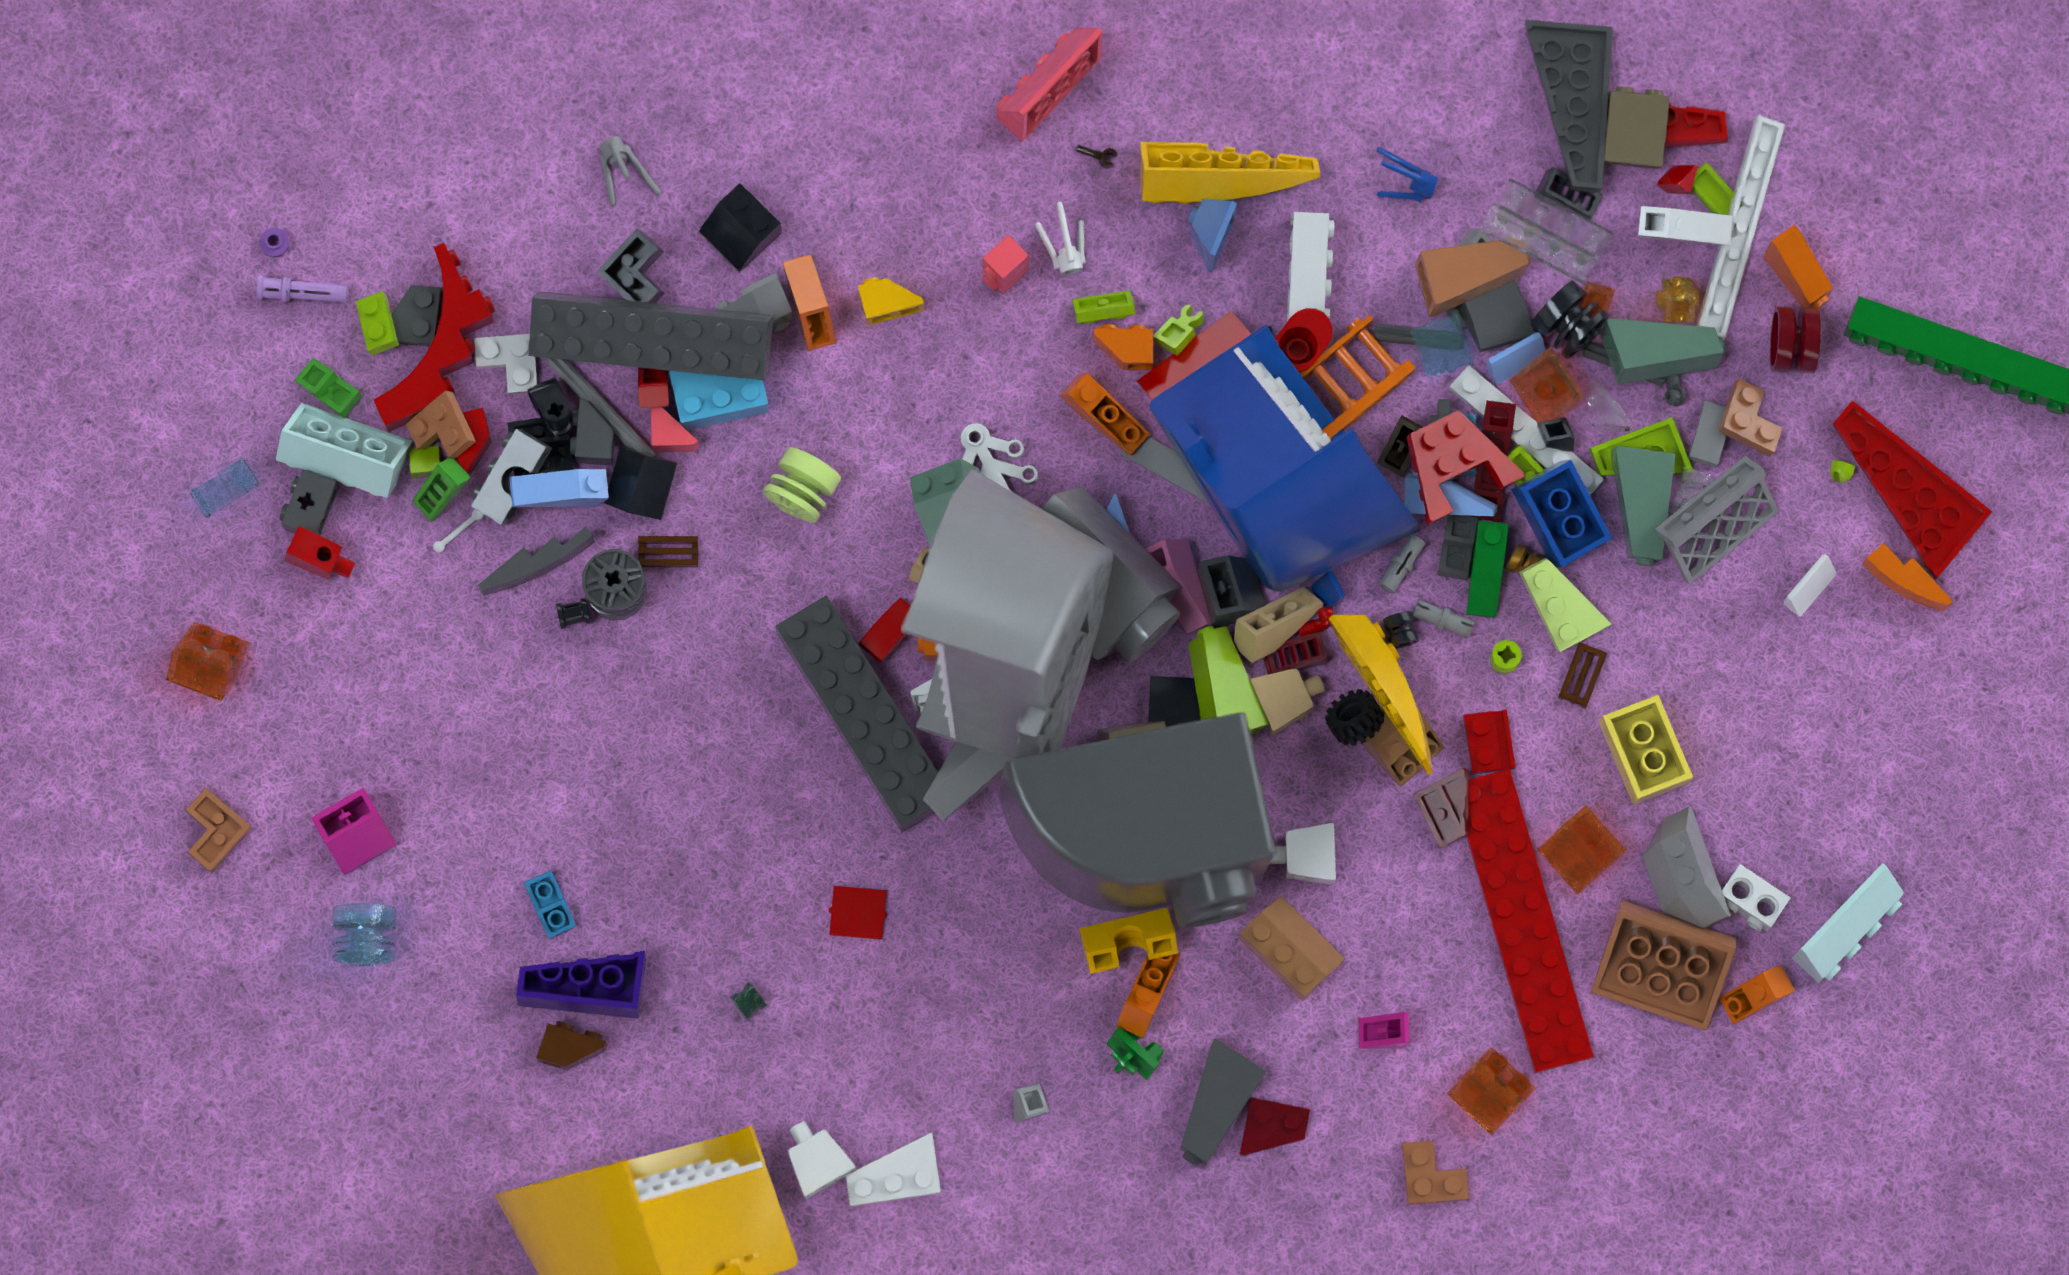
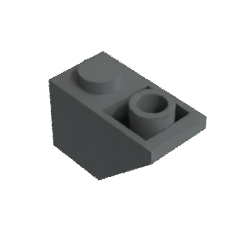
M580 399L579 408H574L573 426H577V437H571L570 454L575 455L577 464L612 466L615 440L613 429L586 399Z

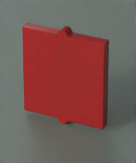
M834 886L832 907L829 908V913L831 914L829 935L882 940L884 918H887V913L885 912L887 890Z

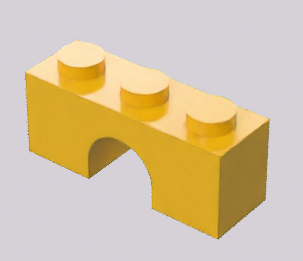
M1167 907L1079 928L1082 948L1090 974L1118 968V954L1123 949L1131 946L1144 949L1149 960L1178 953L1176 934Z

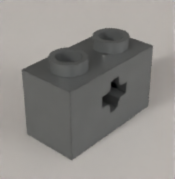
M302 469L300 477L295 476L292 482L290 493H293L290 503H285L280 513V520L284 530L295 534L298 526H301L321 536L339 490L337 481ZM309 499H311L314 506H308L304 510L302 503H308Z

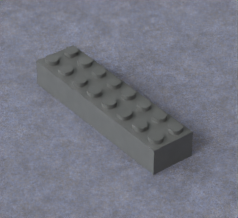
M538 291L532 297L529 356L764 380L769 374L773 315Z
M827 595L775 626L776 634L901 833L933 815L935 812L923 801V798L938 771Z

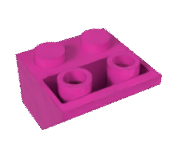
M364 787L311 817L344 875L397 845Z

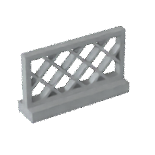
M1747 456L1740 459L1655 528L1658 536L1665 541L1683 579L1689 585L1779 512L1764 480L1766 477L1764 469ZM1756 485L1753 496L1746 495ZM1743 502H1750L1747 514H1739ZM1759 502L1766 503L1768 508L1761 514L1755 515ZM1733 504L1731 513L1723 514L1724 510ZM1728 520L1724 533H1717L1720 521ZM1744 521L1742 529L1734 534L1736 522ZM1711 522L1708 532H1701V529ZM1698 538H1705L1702 551H1694ZM1689 539L1686 550H1679L1678 548ZM1714 539H1722L1719 548L1714 552H1710ZM1691 558H1699L1697 566L1689 571L1688 567Z

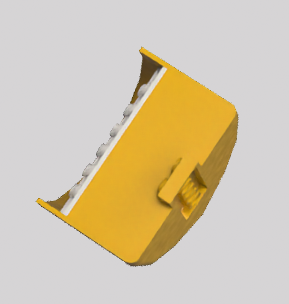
M752 1125L724 1136L629 1160L625 1159L617 1163L494 1194L538 1275H775L794 1268L798 1262L788 1227Z

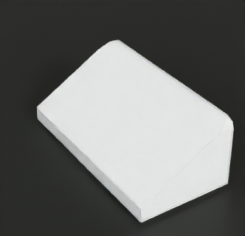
M1822 554L1784 600V605L1797 616L1801 617L1836 576V570L1826 554Z

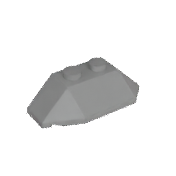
M1687 807L1664 818L1642 856L1661 911L1702 928H1707L1731 917L1692 807Z

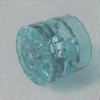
M370 903L343 904L333 907L332 928L345 932L346 935L332 939V945L341 948L332 951V960L338 963L361 967L377 966L396 961V952L386 949L396 946V940L382 936V934L396 929L397 909L389 905Z

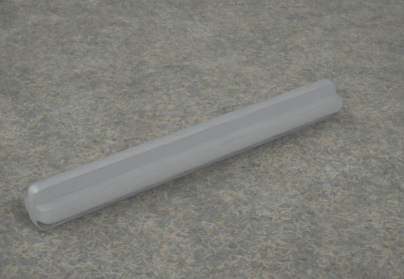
M548 358V365L581 399L588 401L627 448L656 456L643 439L567 360Z

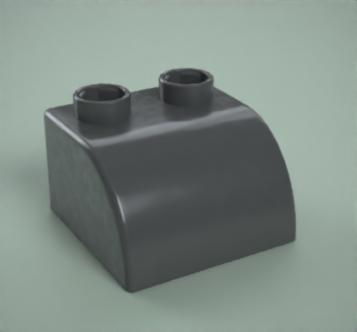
M1244 712L1008 760L1004 763L999 799L1004 817L1018 847L1029 863L1047 882L1069 898L1084 905L1111 912H1137L1173 905L1177 925L1181 928L1198 927L1230 920L1248 912L1247 902L1256 898L1255 887L1259 884L1275 856L1276 847L1248 721Z

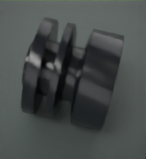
M1574 280L1563 286L1542 307L1530 324L1537 332H1540L1543 338H1547L1557 331L1559 335L1553 347L1559 349L1568 342L1561 353L1565 359H1569L1577 352L1584 350L1598 336L1606 319L1610 316L1606 310H1602L1592 317L1599 304L1592 302L1583 308L1581 304L1584 302L1587 292Z

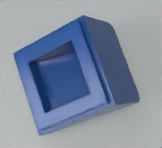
M1333 571L1326 572L1311 585L1315 596L1323 602V607H1334L1343 603L1345 594Z

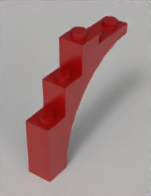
M445 243L434 247L441 268L444 289L442 315L436 335L426 355L415 369L393 389L373 399L388 432L406 425L444 391L455 393L448 376L443 379L442 377L472 364L471 354L475 353L470 338L468 336L463 338L462 336L494 323L491 314L496 311L490 297L486 296L483 298L480 289L471 292L473 290L467 276L463 275L460 277L456 268L461 264L454 249L448 251Z

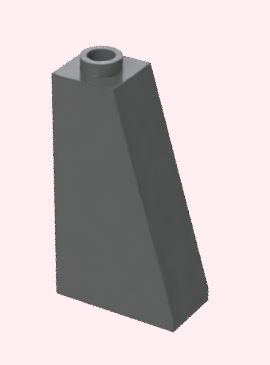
M1216 1038L1213 1040L1180 1147V1150L1184 1152L1182 1157L1195 1166H1198L1199 1163L1204 1166L1207 1165L1266 1073L1264 1069Z

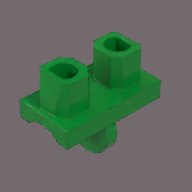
M1119 1026L1106 1043L1113 1050L1110 1056L1118 1062L1114 1071L1119 1074L1125 1068L1131 1075L1138 1072L1147 1080L1160 1064L1159 1060L1164 1050L1154 1042H1151L1144 1049L1136 1042L1140 1036L1130 1033Z

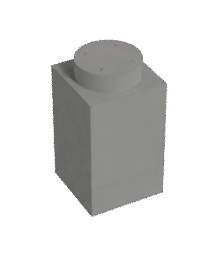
M1082 486L1056 493L1041 509L1110 548L1114 556L1103 615L1092 656L1099 660L1118 652L1131 664L1152 648L1179 618L1180 612L1169 600L1182 586Z

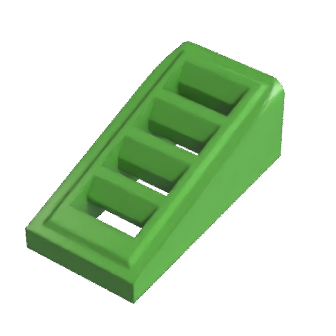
M448 458L437 464L412 502L433 522L463 489L470 476L454 458ZM426 495H428V497L436 504V506H434V505L426 498Z

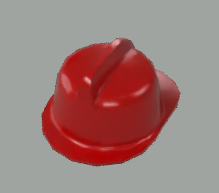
M1305 308L1297 311L1289 318L1275 337V340L1300 373L1313 366L1327 348L1332 338L1333 327L1330 319L1324 312L1315 308Z

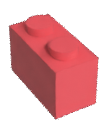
M1009 234L983 257L982 274L984 275L982 280L992 291L998 289L1002 295L1028 272L1029 255Z

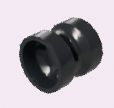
M1410 611L1396 613L1383 619L1384 627L1390 634L1388 641L1393 644L1395 649L1419 642L1417 631L1413 630L1412 627L1414 620Z

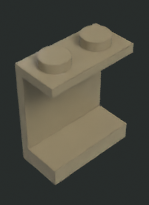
M1616 86V91L1608 93L1610 102L1604 163L1660 169L1663 166L1670 96H1663V91L1646 89L1645 94L1633 93L1634 88Z

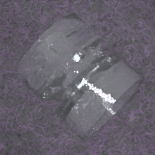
M1685 469L1678 484L1681 491L1675 493L1670 510L1673 513L1678 511L1717 478L1696 469Z

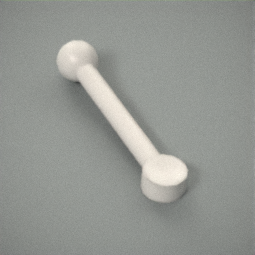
M474 509L472 516L442 541H437L433 544L434 551L442 552L446 544L473 522L482 520L484 514Z

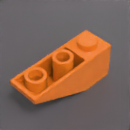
M1087 372L1078 374L1059 394L1078 415L1129 456L1150 435Z
M1177 953L1152 960L1148 959V955L1146 956L1116 1025L1117 1027L1120 1026L1130 1033L1142 1038L1145 1037L1181 954Z

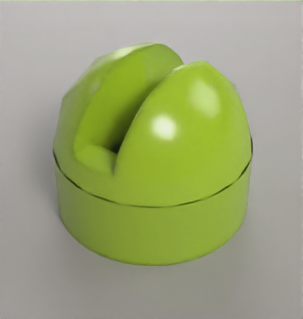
M1832 460L1830 475L1835 482L1846 483L1852 478L1855 465Z

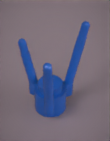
M1381 147L1376 149L1378 153L1404 167L1402 168L1387 161H1382L1381 163L1382 166L1411 178L1409 189L1414 190V193L1377 192L1378 197L1411 199L1422 202L1423 197L1431 199L1437 183V176L1431 175V172L1422 170Z

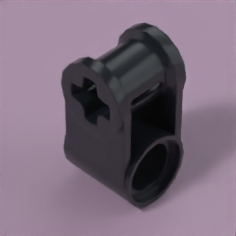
M551 378L527 389L535 411L540 415L547 431L557 437L568 434L572 429L573 423L569 415V406L556 378Z

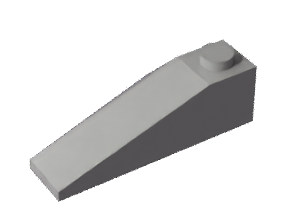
M776 273L740 291L742 296L737 300H724L717 304L718 307L715 308L718 310L773 315L772 329L775 332L789 326V321L793 319L791 307Z
M956 741L924 796L923 801L942 821H945L1002 776L1004 763L1012 759Z

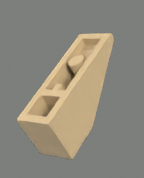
M1301 587L1236 619L1233 642L1236 650L1252 663L1274 653L1323 607V602L1305 587Z

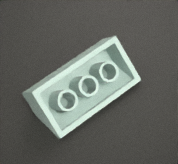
M301 403L281 431L276 461L285 463L292 468L304 469L336 480L348 487H356L368 491L374 496L388 498L398 482L413 440Z
M1882 863L1792 957L1818 983L1824 977L1830 981L1841 969L1838 965L1839 961L1844 956L1850 960L1862 947L1858 944L1859 940L1864 935L1871 938L1882 926L1878 922L1885 913L1891 917L1902 905L1899 899L1904 892L1887 866Z

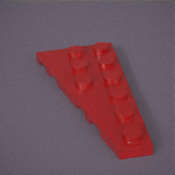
M1852 400L1834 421L1833 427L1936 580L1992 511Z

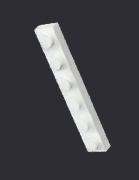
M1469 365L1449 387V390L1482 418L1484 417L1486 400L1514 404ZM1516 405L1511 442L1516 446L1521 445L1544 470L1562 460H1571L1591 496L1604 479L1574 453L1546 447L1537 427V422Z

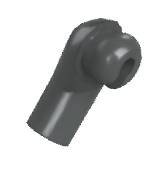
M1680 374L1667 376L1665 400L1669 405L1681 406L1686 400V393L1681 384Z

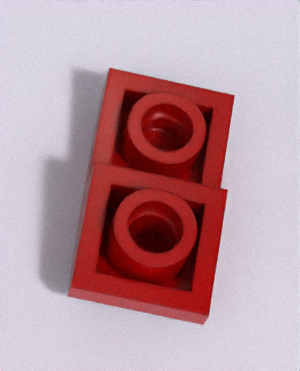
M900 597L874 623L859 641L858 645L882 663L900 646L902 639L907 635L901 629L911 605Z

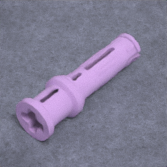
M263 274L258 275L257 301L269 298L281 299L284 303L291 299L347 303L348 284L292 281V278H289V276L278 279L265 278Z

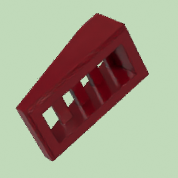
M1320 632L1288 640L1274 653L1278 652L1281 663L1280 668L1276 669L1272 654L1263 657L1268 675L1291 669H1298L1300 671L1327 664L1328 660ZM1313 643L1316 656L1312 658L1308 644ZM1301 646L1305 660H1299L1296 647ZM1289 649L1293 664L1290 665L1287 663L1284 652Z

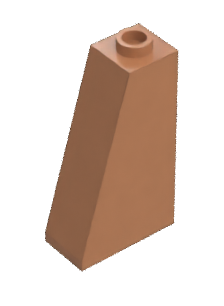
M1522 237L1421 251L1415 262V267L1428 316H1436L1522 277L1531 262L1530 251L1524 246Z

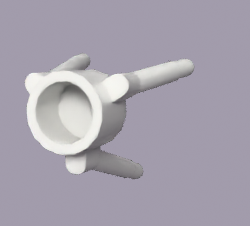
M1058 202V215L1065 248L1059 250V256H1057L1041 223L1036 222L1035 226L1053 261L1054 270L1060 269L1061 275L1078 273L1084 269L1083 264L1086 263L1084 255V222L1082 220L1078 222L1077 251L1075 246H1071L1063 203Z

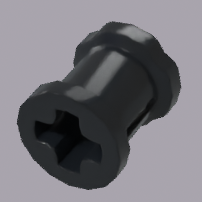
M585 597L575 603L556 604L561 629H565L567 625L581 622L591 624Z

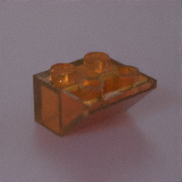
M194 622L172 651L166 681L222 701L232 688L250 642L239 639L235 635H228L212 629L208 625Z
M1585 805L1538 848V851L1578 895L1619 860L1626 852V849L1589 807Z
M1491 1047L1460 1078L1447 1095L1492 1136L1531 1095L1536 1087L1529 1082L1525 1075L1519 1073L1502 1054Z

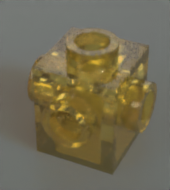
M1675 276L1670 279H1661V290H1656V307L1661 308L1664 321H1694L1695 307H1699V290L1694 289L1691 278Z

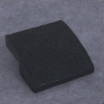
M541 418L507 422L508 432L514 433L516 429L524 430L552 447L538 474L574 470L573 457L570 454L571 442L569 433L561 437L551 435ZM522 467L514 469V476L537 474L530 473Z
M1150 676L1148 722L1165 721V726L1171 727L1201 720L1194 678Z

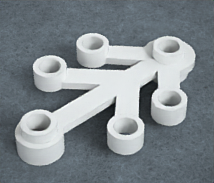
M978 423L970 424L962 431L961 443L966 449L963 460L973 465L978 455L983 464L980 474L1008 490L1010 489L1002 474L1021 479L1027 485L1034 484L1037 481L1038 472L1033 466L1026 465L1020 467L993 459L988 450L989 448L1005 452L1012 459H1019L1025 451L1023 444L1019 440L1005 441L991 437L988 429ZM974 433L981 435L980 440L976 443L970 441V436ZM1019 445L1021 447L1020 452L1017 454L1010 453L1011 446ZM1028 470L1034 472V477L1030 480L1024 478V473Z

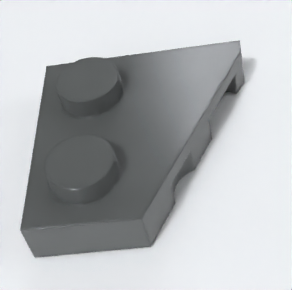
M416 285L409 287L391 314L398 344L430 347L437 332L441 288Z

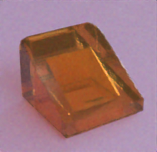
M1587 281L1584 286L1587 296L1581 306L1585 308L1592 302H1597L1599 306L1592 317L1602 310L1608 312L1615 289Z

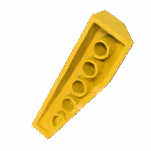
M1140 142V189L1142 201L1159 204L1163 201L1190 204L1192 202H1202L1203 199L1232 200L1262 195L1320 178L1318 158L1279 154L1277 158H1272L1264 153V151L1252 150L1250 154H1241L1235 152V147L1224 146L1223 151L1208 149V144Z
M1366 614L1332 615L1329 617V621L1341 648L1426 774L1433 773L1429 744L1422 717L1408 682L1396 661L1400 658L1397 650L1392 643L1385 644L1383 638L1386 636L1377 622L1372 624Z

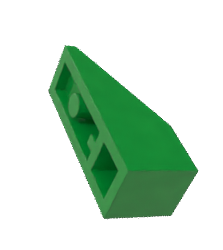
M1478 521L1473 547L1466 615L1496 618L1508 524Z

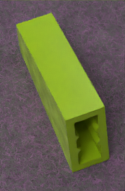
M1208 626L1197 632L1198 637L1188 643L1201 720L1244 712L1247 717L1250 735L1255 734L1268 725L1269 722L1227 627L1214 629L1213 626Z

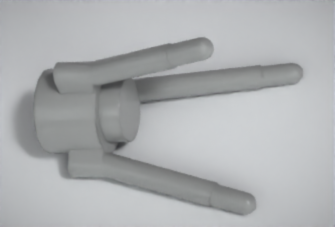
M612 137L600 144L603 155L599 159L603 166L608 196L612 207L616 206L609 165L611 164L612 167L619 166L624 178L629 179L630 175L625 165L628 159L655 194H661L655 182L633 155L629 145L623 144L621 137Z

